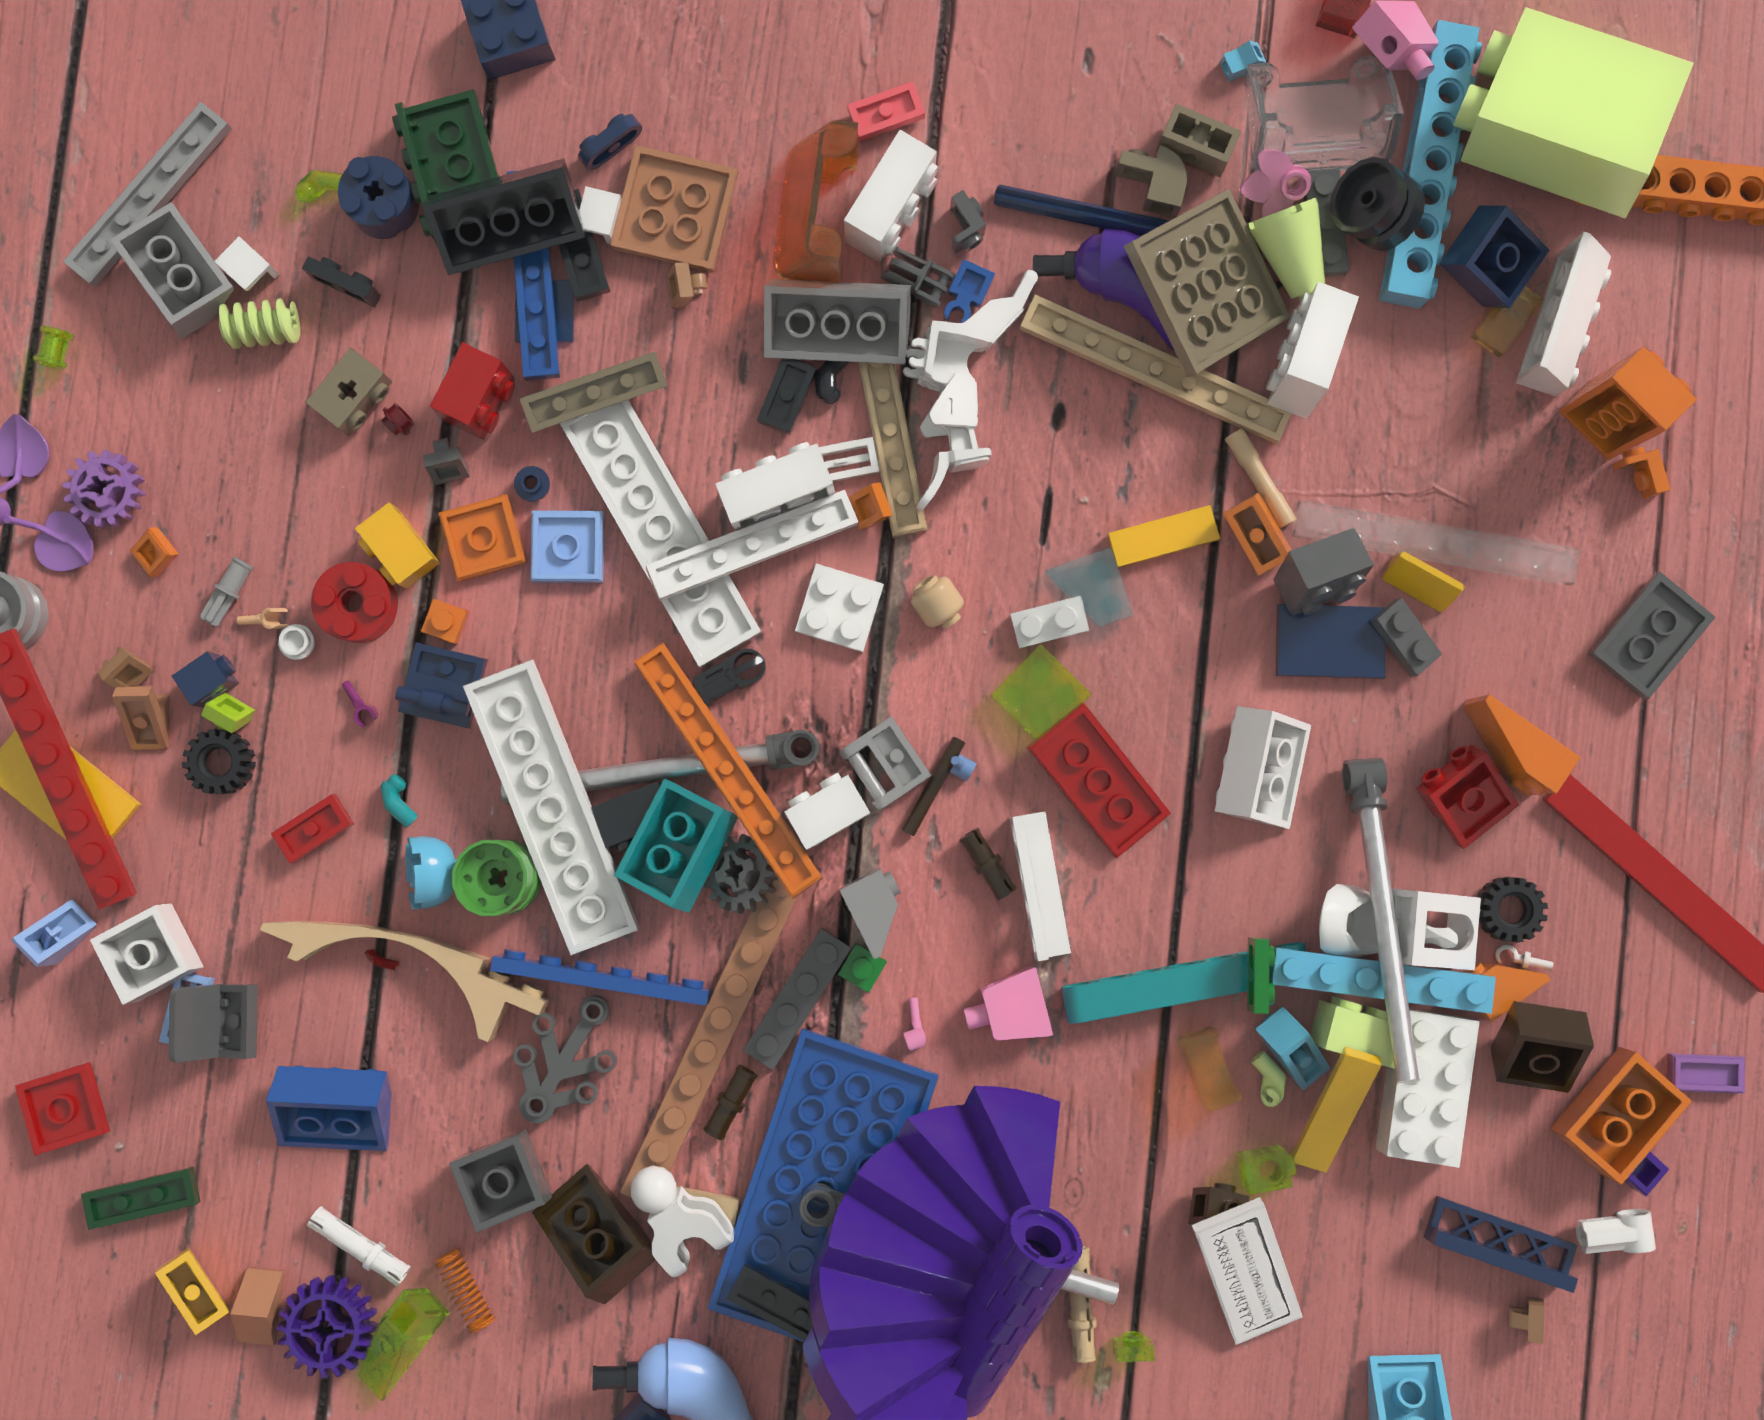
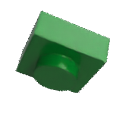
M856 943L838 975L869 993L887 961L881 957L873 959L868 949Z

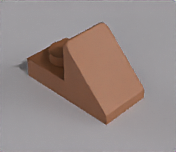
M152 686L116 687L112 699L131 749H168V695H155Z

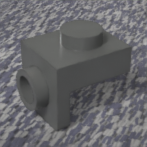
M962 190L951 197L950 204L951 211L964 229V231L953 237L952 249L955 253L963 249L968 252L982 243V237L985 235L986 223L982 219L984 213L980 204L974 197L969 199L965 191Z

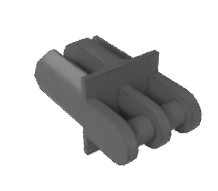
M896 247L893 252L896 258L891 259L889 270L883 272L881 279L891 284L911 285V294L914 295V300L919 299L933 307L939 308L941 305L939 299L942 294L947 293L948 288L946 286L949 281L954 280L955 275L951 271L933 263V259L927 262ZM931 272L939 276L937 281L929 278ZM924 285L933 289L930 295L921 291Z

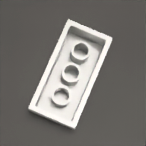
M1409 1008L1419 1081L1397 1083L1395 1069L1387 1067L1375 1149L1389 1157L1460 1168L1480 1021L1467 1017Z

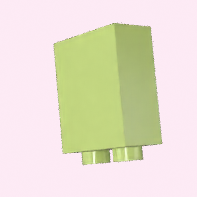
M1525 7L1513 36L1494 30L1484 52L1477 73L1494 78L1490 89L1470 84L1453 126L1471 132L1460 161L1626 218L1651 172L1694 63Z

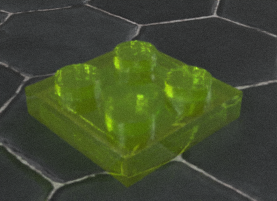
M1040 644L990 696L1036 740L1079 703H1084L1092 694Z

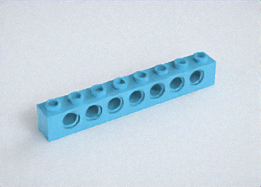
M1438 20L1432 28L1438 40V46L1428 58L1435 68L1426 78L1419 81L1403 172L1411 176L1422 186L1423 193L1432 199L1433 205H1424V213L1418 224V227L1426 233V239L1417 237L1413 231L1407 240L1394 248L1388 249L1378 301L1420 309L1429 299H1433L1438 287V278L1434 277L1435 267L1441 262L1445 248L1444 244L1440 243L1442 231H1446L1451 216V211L1446 209L1448 197L1451 198L1457 184V176H1452L1454 164H1458L1463 151V143L1459 142L1462 129L1453 125L1470 84L1475 85L1476 76L1471 75L1473 64H1476L1482 48V42L1477 41L1479 27ZM1445 61L1453 62L1457 70L1449 68ZM1439 94L1447 95L1451 103L1443 102ZM1432 127L1440 128L1444 132L1445 137L1437 136L1433 132ZM1426 160L1435 162L1439 171L1431 170L1427 166ZM1407 261L1416 262L1420 267V273L1411 271L1407 266Z

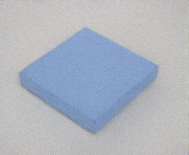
M532 511L531 582L603 583L604 512Z

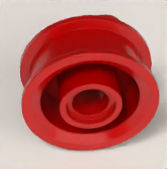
M345 562L329 568L319 577L312 591L311 608L318 625L332 637L352 643H365L379 638L391 627L397 615L398 598L394 586L386 580L380 571L362 563ZM354 594H360L362 606L358 611L351 612L348 608V601Z

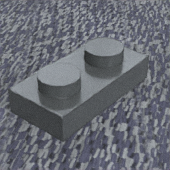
M1402 598L1394 599L1370 620L1410 677L1421 674L1442 655Z

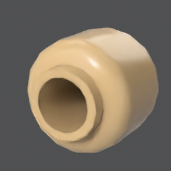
M933 574L913 588L912 607L927 627L941 625L943 629H946L961 618L958 612L963 607L964 600L948 577H937L936 574Z

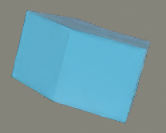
M1248 41L1239 48L1223 54L1220 61L1228 82L1245 76L1267 63L1259 44L1253 41Z

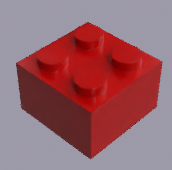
M462 342L430 407L445 422L484 440L486 434H491L496 428L499 421V414L497 413L503 401L508 402L515 389V383L513 382L515 378L501 360Z

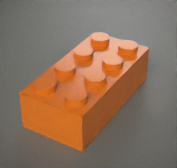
M1643 346L1588 381L1559 412L1607 460H1610L1666 431L1698 399L1691 393L1689 385L1684 380L1674 377L1664 367V362L1659 355L1647 350Z

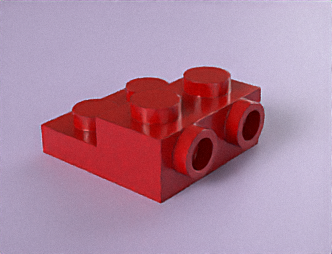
M1473 745L1460 746L1454 749L1449 755L1451 761L1441 769L1433 768L1425 772L1421 778L1423 783L1415 788L1432 815L1441 820L1456 845L1463 849L1519 806V803L1487 752Z

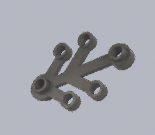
M594 995L582 1002L579 1010L581 1019L561 1053L559 1052L554 1032L556 1026L554 1016L544 1012L533 1019L532 1027L540 1035L548 1074L542 1084H540L534 1063L537 1058V1051L533 1045L526 1043L515 1049L513 1059L517 1065L521 1066L526 1092L520 1098L519 1109L527 1121L543 1123L552 1117L557 1107L577 1102L590 1104L598 1097V1087L592 1081H584L576 1089L556 1093L554 1091L563 1079L594 1071L608 1073L616 1067L617 1056L611 1050H602L596 1056L573 1061L593 1026L603 1023L609 1017L610 1005L604 997ZM592 1004L597 1005L600 1009V1014L597 1018H592L588 1014V1007ZM541 1017H545L550 1021L548 1030L539 1028L538 1021ZM521 1049H528L530 1051V1061L525 1062L520 1059L519 1052ZM602 1055H609L611 1057L612 1065L605 1068L601 1066L599 1060ZM589 1086L593 1090L592 1098H583L581 1088ZM533 1099L542 1101V1111L537 1112L532 1109L531 1102Z

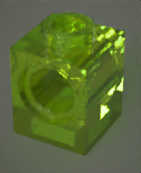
M1280 1145L1236 1152L1242 1187L1250 1195L1293 1187L1291 1176H1296L1295 1162L1292 1154H1287V1151ZM1268 1160L1275 1161V1172L1269 1177H1261L1260 1168L1262 1164Z

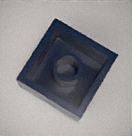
M461 0L480 63L489 81L556 60L536 0Z
M1479 205L1439 264L1481 306L1510 309L1550 250L1508 206Z

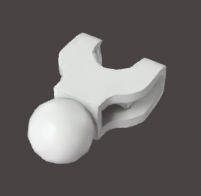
M652 1165L641 1169L633 1177L630 1185L632 1200L640 1210L650 1213L647 1222L654 1230L652 1255L670 1276L678 1277L687 1271L690 1255L683 1242L684 1239L691 1237L703 1238L717 1250L733 1243V1226L714 1200L706 1197L692 1196L682 1186L677 1188L672 1173L664 1167Z

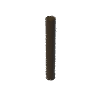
M954 736L952 737L902 828L906 833L915 836L953 767L951 758L959 756L965 745L964 741Z

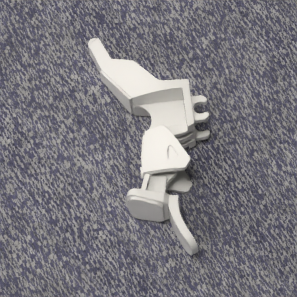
M1033 270L1025 272L1012 297L990 300L963 323L932 320L923 338H916L911 343L912 347H921L922 350L913 348L907 350L906 357H911L909 364L916 369L905 367L903 370L904 375L909 378L918 379L917 384L923 388L926 386L931 390L940 392L939 398L930 409L919 430L925 438L948 435L950 451L939 452L934 458L931 481L915 507L919 511H922L934 497L947 470L950 473L981 468L990 462L992 457L991 449L978 448L974 429H976L978 423L977 383L975 378L969 373L967 360L972 352H987L1024 311L1023 306L1038 279L1037 273Z

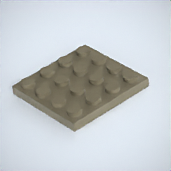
M1230 189L1221 192L1124 245L1126 253L1187 377L1199 373L1291 317Z

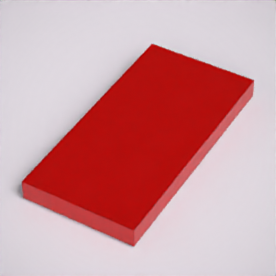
M1083 702L1079 703L1026 747L1116 859L1171 814Z

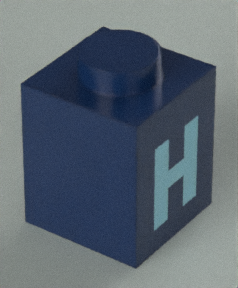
M208 651L171 676L192 706L204 708L206 703L239 684L233 675L236 669L232 662L225 655L220 656Z

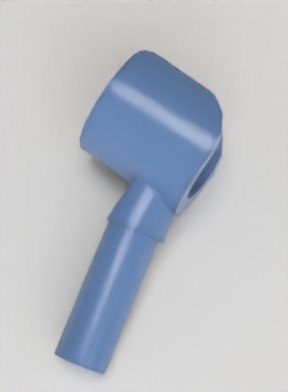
M961 754L953 756L951 758L953 767L949 773L967 782L977 763Z

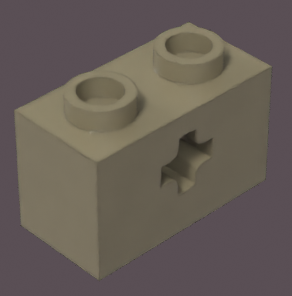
M1175 104L1156 151H1158L1160 145L1174 151L1182 162L1221 177L1241 131L1179 104Z
M350 347L305 403L349 436L352 431H357L363 426L367 419L366 414L372 406L379 404L386 398L392 381ZM351 389L357 393L353 399L347 395Z

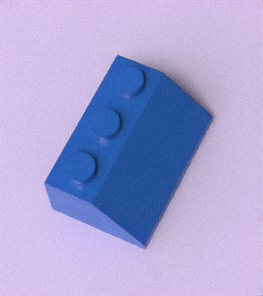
M277 1067L266 1104L278 1146L387 1151L392 1095L387 1071L375 1069L352 1070L337 1067Z

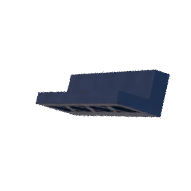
M1436 1196L1423 1236L1432 1244L1574 1293L1578 1279L1569 1274L1578 1245ZM1444 1207L1457 1211L1463 1224L1451 1230L1438 1227ZM1465 1214L1475 1218L1468 1221ZM1484 1221L1490 1222L1497 1236L1485 1242L1478 1241L1472 1227ZM1499 1226L1507 1228L1509 1230L1502 1233ZM1467 1231L1469 1237L1463 1236L1460 1233ZM1518 1233L1524 1234L1531 1248L1520 1254L1512 1253L1506 1239ZM1534 1238L1542 1240L1543 1242L1536 1244ZM1501 1243L1503 1249L1495 1247L1494 1245ZM1553 1245L1564 1248L1559 1267L1547 1265L1541 1251ZM1535 1255L1538 1261L1530 1259L1529 1257Z

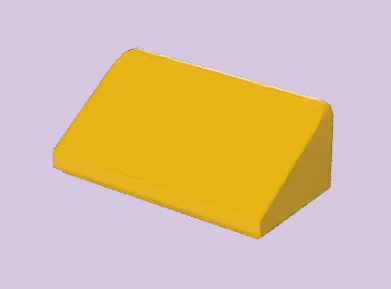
M1405 551L1392 557L1382 575L1383 581L1438 612L1445 611L1465 588L1464 584Z

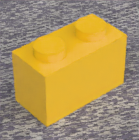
M390 502L355 528L362 537L358 540L359 545L369 557L377 556L383 564L379 570L392 586L397 583L408 589L440 564L439 560L401 511Z
M189 1247L155 1270L156 1276L195 1335L229 1313L228 1306Z

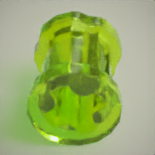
M41 326L40 333L43 335L39 352L33 356V361L47 367L66 370L67 364L64 362L68 342L73 341L74 335L58 328Z

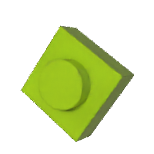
M224 692L205 704L201 716L213 722L219 729L234 733L252 720L255 709Z

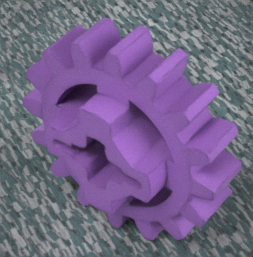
M103 450L101 457L93 451L88 452L89 461L87 462L77 458L76 463L79 466L77 471L73 469L66 471L73 477L72 481L65 482L62 487L71 490V494L64 497L65 502L75 504L70 512L78 517L82 516V522L89 525L95 523V526L106 529L108 522L114 527H120L121 517L131 521L133 517L130 510L132 508L141 510L142 508L136 502L137 497L146 496L145 491L138 489V485L145 481L144 477L134 474L139 467L131 462L127 463V457L119 453L114 456V453L108 450ZM107 467L116 468L122 475L112 474ZM88 503L96 504L101 509V512L93 511L88 506Z

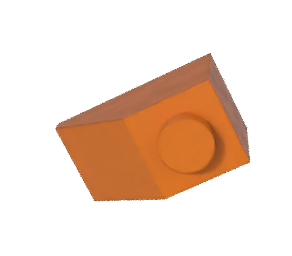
M1481 962L1475 963V970L1463 971L1465 973L1496 977L1492 1014L1477 1012L1481 1019L1491 1022L1506 1013L1513 1001L1521 1002L1551 980L1545 973L1490 963L1481 964Z

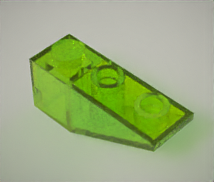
M427 1288L403 1289L381 1318L367 1352V1357L364 1359L358 1376L381 1401L385 1400L450 1313Z

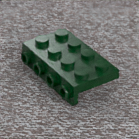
M474 89L407 108L402 102L395 104L397 115L392 116V120L398 137H404L406 148L401 149V153L407 170H413L415 181L411 182L410 185L417 204L422 203L423 207L428 196L499 177ZM424 211V215L419 216L423 232L426 237L431 236L435 241Z

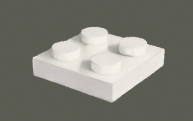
M816 563L795 632L863 653L884 584Z

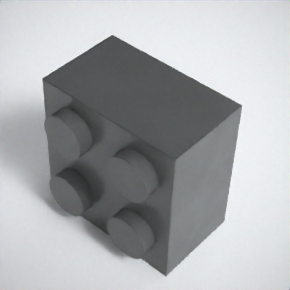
M1354 527L1289 551L1273 581L1291 616L1302 612L1304 615H1311L1321 610L1326 603L1335 600L1339 604L1356 596V590L1366 581L1365 577L1374 564Z
M527 1129L460 1155L449 1163L476 1233L545 1205L552 1198V1193Z

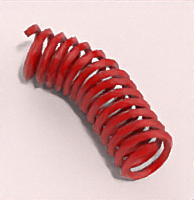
M374 949L364 952L365 956L369 958L368 960L370 962L373 961L372 964H375V966L386 967L389 970L391 968L393 971L396 970V966H399V961L396 962V960L380 957L375 953Z

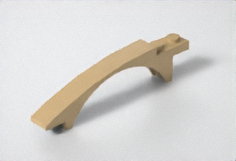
M318 921L262 923L260 928L263 932L292 943L293 945L287 958L296 962L302 959L308 960L321 950L335 943L360 937L395 940L426 953L443 966L458 983L471 1007L478 1038L486 1042L496 1038L510 1004L536 1015H541L546 1011L551 1000L542 996L544 990L535 985L523 983L521 987L509 982L511 976L506 973L485 972L490 961L489 957L431 937L372 925Z

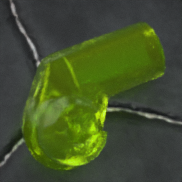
M312 170L296 185L294 191L296 198L303 203L315 201L328 189L338 191V184L343 173Z

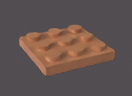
M635 145L610 244L612 250L671 264L688 262L689 268L714 273L739 175L738 168Z

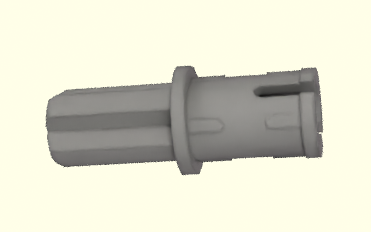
M233 556L220 582L213 584L216 588L201 612L200 618L213 626H219L235 598L240 599L241 596L238 593L254 567Z

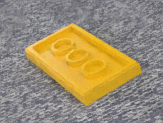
M15 730L0 748V787L66 840L19 735ZM70 746L112 839H114L142 804Z

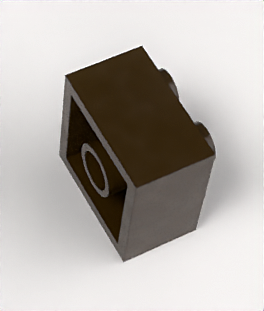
M1513 1001L1491 1046L1496 1082L1569 1093L1594 1047L1587 1013Z

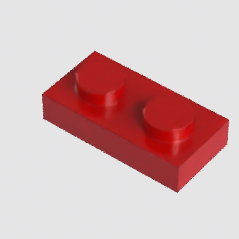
M331 794L273 831L271 835L289 864H293L353 826L354 823L336 794Z

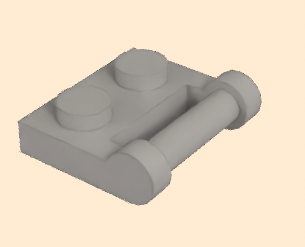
M892 716L838 752L844 761H849L875 800L872 804L877 811H880L931 777V774ZM869 746L895 785V788L887 793L859 752Z

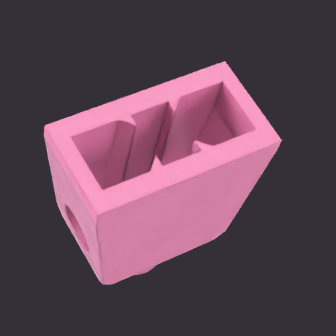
M1374 1L1352 27L1385 68L1389 70H1409L1417 81L1426 78L1434 70L1435 66L1428 56L1438 46V40L1415 1Z
M1033 965L981 987L980 991L984 1004L963 1009L968 1029L971 1030L989 1025L994 1040L1048 1037L1053 1035L1037 970Z

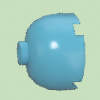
M427 836L408 837L407 841L409 844H406L405 848L406 880L410 883V887L414 888V892L408 893L412 910L439 906L448 901L454 893L452 869L457 859L454 858L451 847L443 840Z

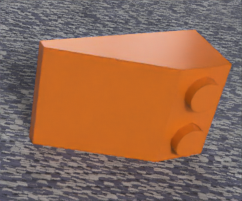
M1490 694L1467 699L1463 704L1501 774L1511 781L1509 786L1527 797L1529 795L1557 794L1580 760V756Z

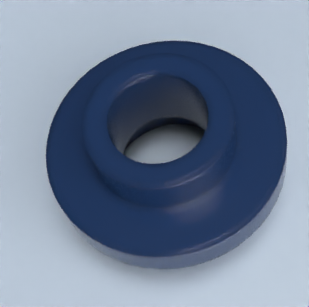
M527 466L521 469L515 476L514 488L523 500L536 502L548 494L550 479L543 469L536 466ZM532 477L536 478L537 486L533 489H527L526 481Z

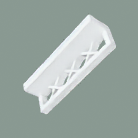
M1046 812L1010 817L1034 959L1043 961L1049 960V957L1070 954L1071 950Z

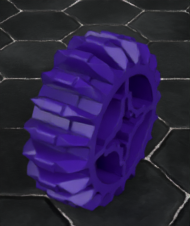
M334 1275L327 1276L324 1283L319 1277H315L310 1281V1286L303 1283L297 1288V1294L292 1293L286 1299L289 1306L283 1307L279 1312V1315L285 1320L277 1324L276 1330L286 1333V1335L278 1340L277 1345L289 1346L290 1349L284 1354V1358L288 1359L294 1355L298 1359L294 1364V1369H299L304 1364L307 1365V1376H313L318 1369L322 1379L328 1378L332 1371L336 1377L342 1376L346 1368L354 1370L359 1365L358 1359L364 1360L369 1355L367 1347H372L376 1342V1338L370 1333L375 1332L379 1328V1323L369 1319L377 1314V1309H367L365 1306L371 1300V1295H365L361 1299L357 1295L361 1291V1285L356 1284L351 1290L348 1289V1278H342L336 1285ZM322 1299V1306L318 1309L317 1316H312L308 1320H302L307 1305L312 1301ZM339 1304L348 1311L351 1317L341 1312ZM324 1321L329 1322L328 1326H333L331 1333L326 1331L328 1326L326 1328L323 1327L322 1323ZM354 1334L349 1349L340 1353H334V1346L338 1344V1337ZM306 1337H309L314 1341V1343L316 1344V1348L308 1342Z

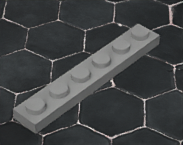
M200 102L63 262L88 283L96 287L121 258L109 239L164 207L232 129L230 125Z

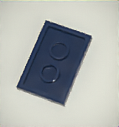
M1285 604L1277 605L1276 676L1385 678L1386 642L1370 621L1385 607L1324 605L1321 610L1311 615H1304L1302 612L1291 616Z

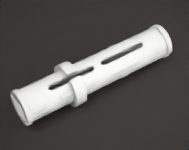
M322 1206L310 1218L312 1221L310 1220L307 1223L308 1228L318 1232L330 1242L362 1262L364 1269L367 1271L372 1269L396 1287L401 1284L411 1269L410 1265H407L386 1251L384 1244L381 1242L378 1244L374 1243L332 1215Z

